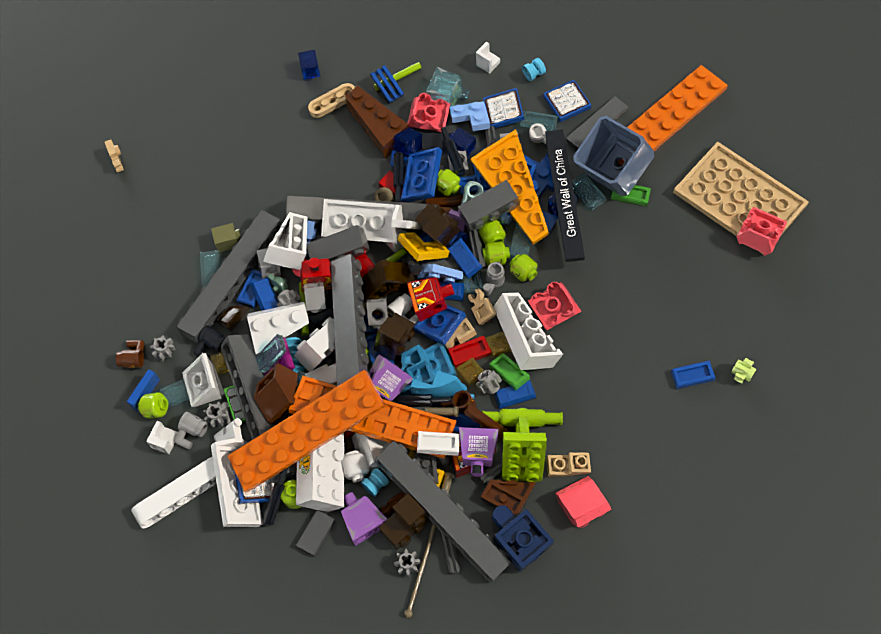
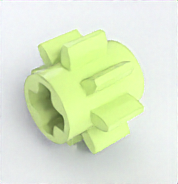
M747 358L744 361L738 359L731 371L735 374L734 380L743 383L744 380L749 382L756 371L752 367L754 362Z

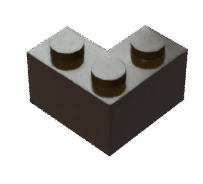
M429 203L415 218V221L423 227L422 229L431 238L447 247L461 229L457 227L458 222L453 217L444 213L445 210L438 204L434 206Z
M381 260L362 278L365 299H383L391 291L407 293L409 291L407 283L416 281L415 275L411 273L407 263Z
M397 313L392 318L387 317L377 331L374 350L394 361L397 355L401 356L404 352L406 342L412 341L415 335L413 331L415 323Z
M409 494L393 507L394 514L379 527L380 533L396 550L400 547H406L411 542V537L415 533H421L427 526L425 510Z

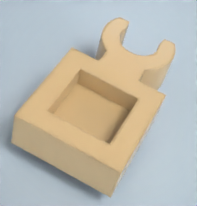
M111 139L105 141L117 173L124 171L119 155H122L119 146H114Z
M476 289L477 297L475 298L474 295L469 294L468 299L475 304L471 310L478 324L484 325L495 317L497 313L490 300L484 298V292L481 289Z
M467 318L463 319L445 344L447 349L453 347L457 341L462 344L477 335Z

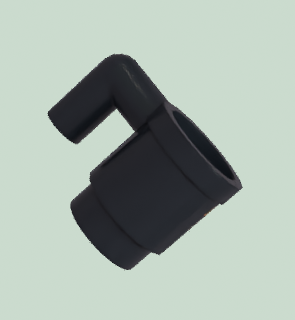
M206 326L199 335V343L193 351L194 355L199 357L202 353H205L203 351L205 346L218 352L222 351L220 345L225 340L224 335L213 329V327Z

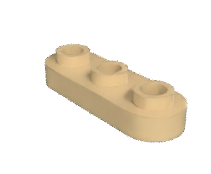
M345 83L314 99L308 105L310 115L320 118L345 105L346 94L352 91L355 86Z

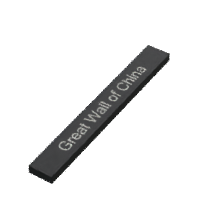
M563 129L545 131L565 262L585 260L564 132Z

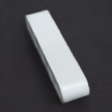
M213 457L205 460L135 505L131 511L142 529L150 527L217 484Z

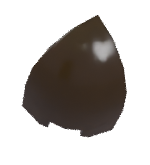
M239 304L230 306L222 312L216 321L232 332L250 308Z

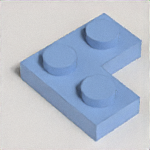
M484 101L449 107L452 123L470 120L473 131L490 129V121Z
M436 264L420 265L422 270L417 274V279L421 280L428 279V277H436L438 279L444 278V282L454 283L455 280L463 279L462 271Z

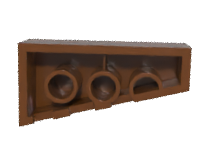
M358 85L345 96L347 109L356 121L361 124L365 133L370 136L384 158L390 155L392 150H395L409 137L408 124Z

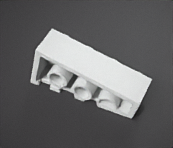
M502 293L493 308L497 313V318L519 369L553 368L563 353L560 349L556 350L553 346V339L550 335L546 336L541 329L542 324L539 320L533 318L531 309L519 293Z

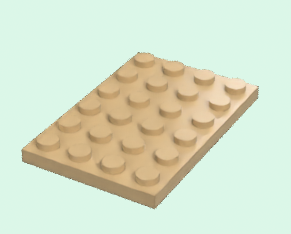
M719 142L707 152L673 191L674 194L735 236L738 235L743 222L753 207L787 221V225L782 232L783 234L809 203V201Z

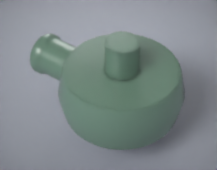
M272 273L268 275L267 278L271 280L274 292L281 293L288 289L285 278L275 277Z

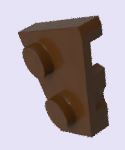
M490 479L481 495V499L494 507L505 505L517 517L536 483L533 481L524 483L514 480L504 482Z

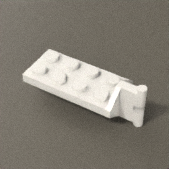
M324 199L321 236L323 237L358 225L364 229L367 240L399 243L397 239L399 233L402 232V228L419 230L422 227L418 222L403 220L402 205Z
M236 418L216 433L214 439L217 442L211 445L223 527H259L263 524L260 504H240L235 471L228 458V455L247 444L242 439L240 429L242 421L239 418Z

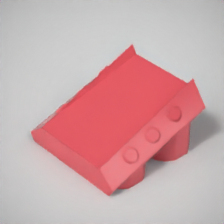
M421 93L413 99L407 123L408 126L442 132L441 128L446 126L451 103H447L443 99L435 101L431 99L429 94Z
M753 207L737 235L739 245L744 244L763 253L764 256L768 255L774 250L787 225V221Z
M551 282L547 286V290L542 293H536L531 299L527 300L546 330L582 312L562 282Z
M589 476L555 493L560 507L570 522L579 528H584L591 520L601 517L606 512L612 510L604 495Z

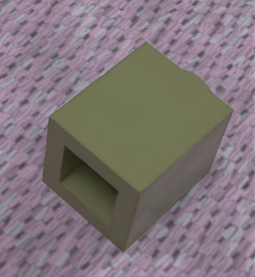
M233 223L211 228L218 253L231 250L234 244L238 243V240L241 239L239 229L235 230Z

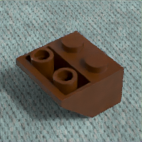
M279 363L257 383L254 400L270 424L277 418H281L283 413L291 405H294V393L298 387V373Z

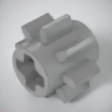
M284 290L278 295L279 303L276 305L281 307L299 303L298 300L301 297L296 291Z
M164 335L161 338H154V343L150 346L153 356L155 358L160 356L162 361H164V358H171L172 351L176 350L174 345H172V339L166 340Z
M485 370L479 374V382L476 385L483 394L486 392L487 394H494L499 390L500 385L498 383L502 380L494 370L492 372Z
M217 402V404L209 403L207 410H203L205 415H207L204 418L205 422H210L213 428L215 425L223 426V422L229 419L224 414L228 411L226 406L221 408L220 402Z
M405 549V553L402 555L397 553L399 561L394 562V565L396 567L400 566L399 574L405 572L410 577L411 572H418L416 565L421 564L420 559H414L417 555L415 551L411 554ZM406 560L408 562L411 560V565L406 564L404 566L403 561Z

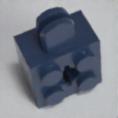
M505 505L498 506L494 510L492 520L500 531L494 535L493 540L500 549L508 554L509 560L520 573L553 545L554 540L527 509L517 517Z

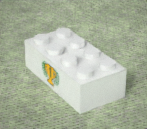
M344 433L297 461L296 505L324 512H331L344 507V471L341 462L344 458Z

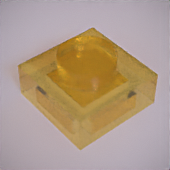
M503 331L486 338L493 357L511 351Z
M222 352L210 356L218 375L228 371Z
M473 357L457 368V372L468 385L475 382L479 374L483 372Z

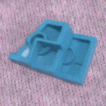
M439 342L425 350L420 345H417L402 353L401 370L410 375L414 380L432 385L437 371L457 376L445 345ZM412 381L399 393L401 396L412 394L410 387Z
M437 371L432 385L413 379L410 386L412 395L432 394L433 397L450 396L453 398L456 392L461 390L467 391V387L461 383L457 376Z

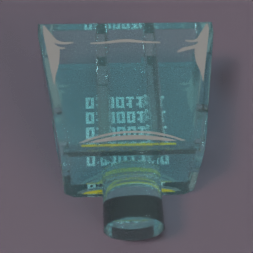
M438 66L426 90V94H429L432 100L443 99L447 103H451L450 106L455 105L458 97L467 100L470 92L469 89L462 87L461 76Z

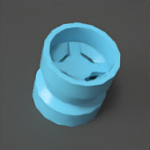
M536 58L532 63L523 65L522 71L526 79L532 81L536 76L545 74L546 68L542 60Z
M374 468L371 471V475L368 478H364L361 484L375 497L379 493V489L385 487L389 480L380 470Z

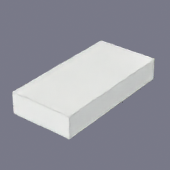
M418 431L417 453L458 456L459 434Z

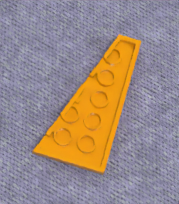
M515 129L472 157L471 162L491 188L505 180L508 181L518 196L517 207L509 213L534 245L549 235Z

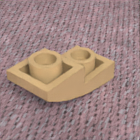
M589 453L547 455L546 457L548 477L575 476L591 473Z

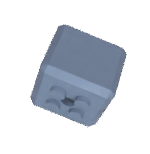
M608 116L598 119L573 156L575 164L587 176L620 196H626L630 193L655 157L653 149L643 136ZM623 159L624 164L621 167H616V162Z

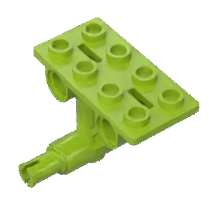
M526 408L502 409L500 412L482 411L504 427H515V432H503L502 480L533 481L535 483L542 481L547 444L546 433H529V427H542L545 424L562 425L563 412L545 413L542 409Z

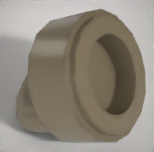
M387 187L378 189L374 194L375 201H394L392 191Z

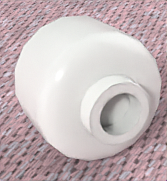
M351 451L344 455L341 461L344 477L352 480L354 483L362 481L364 476L369 473L365 455L359 451Z

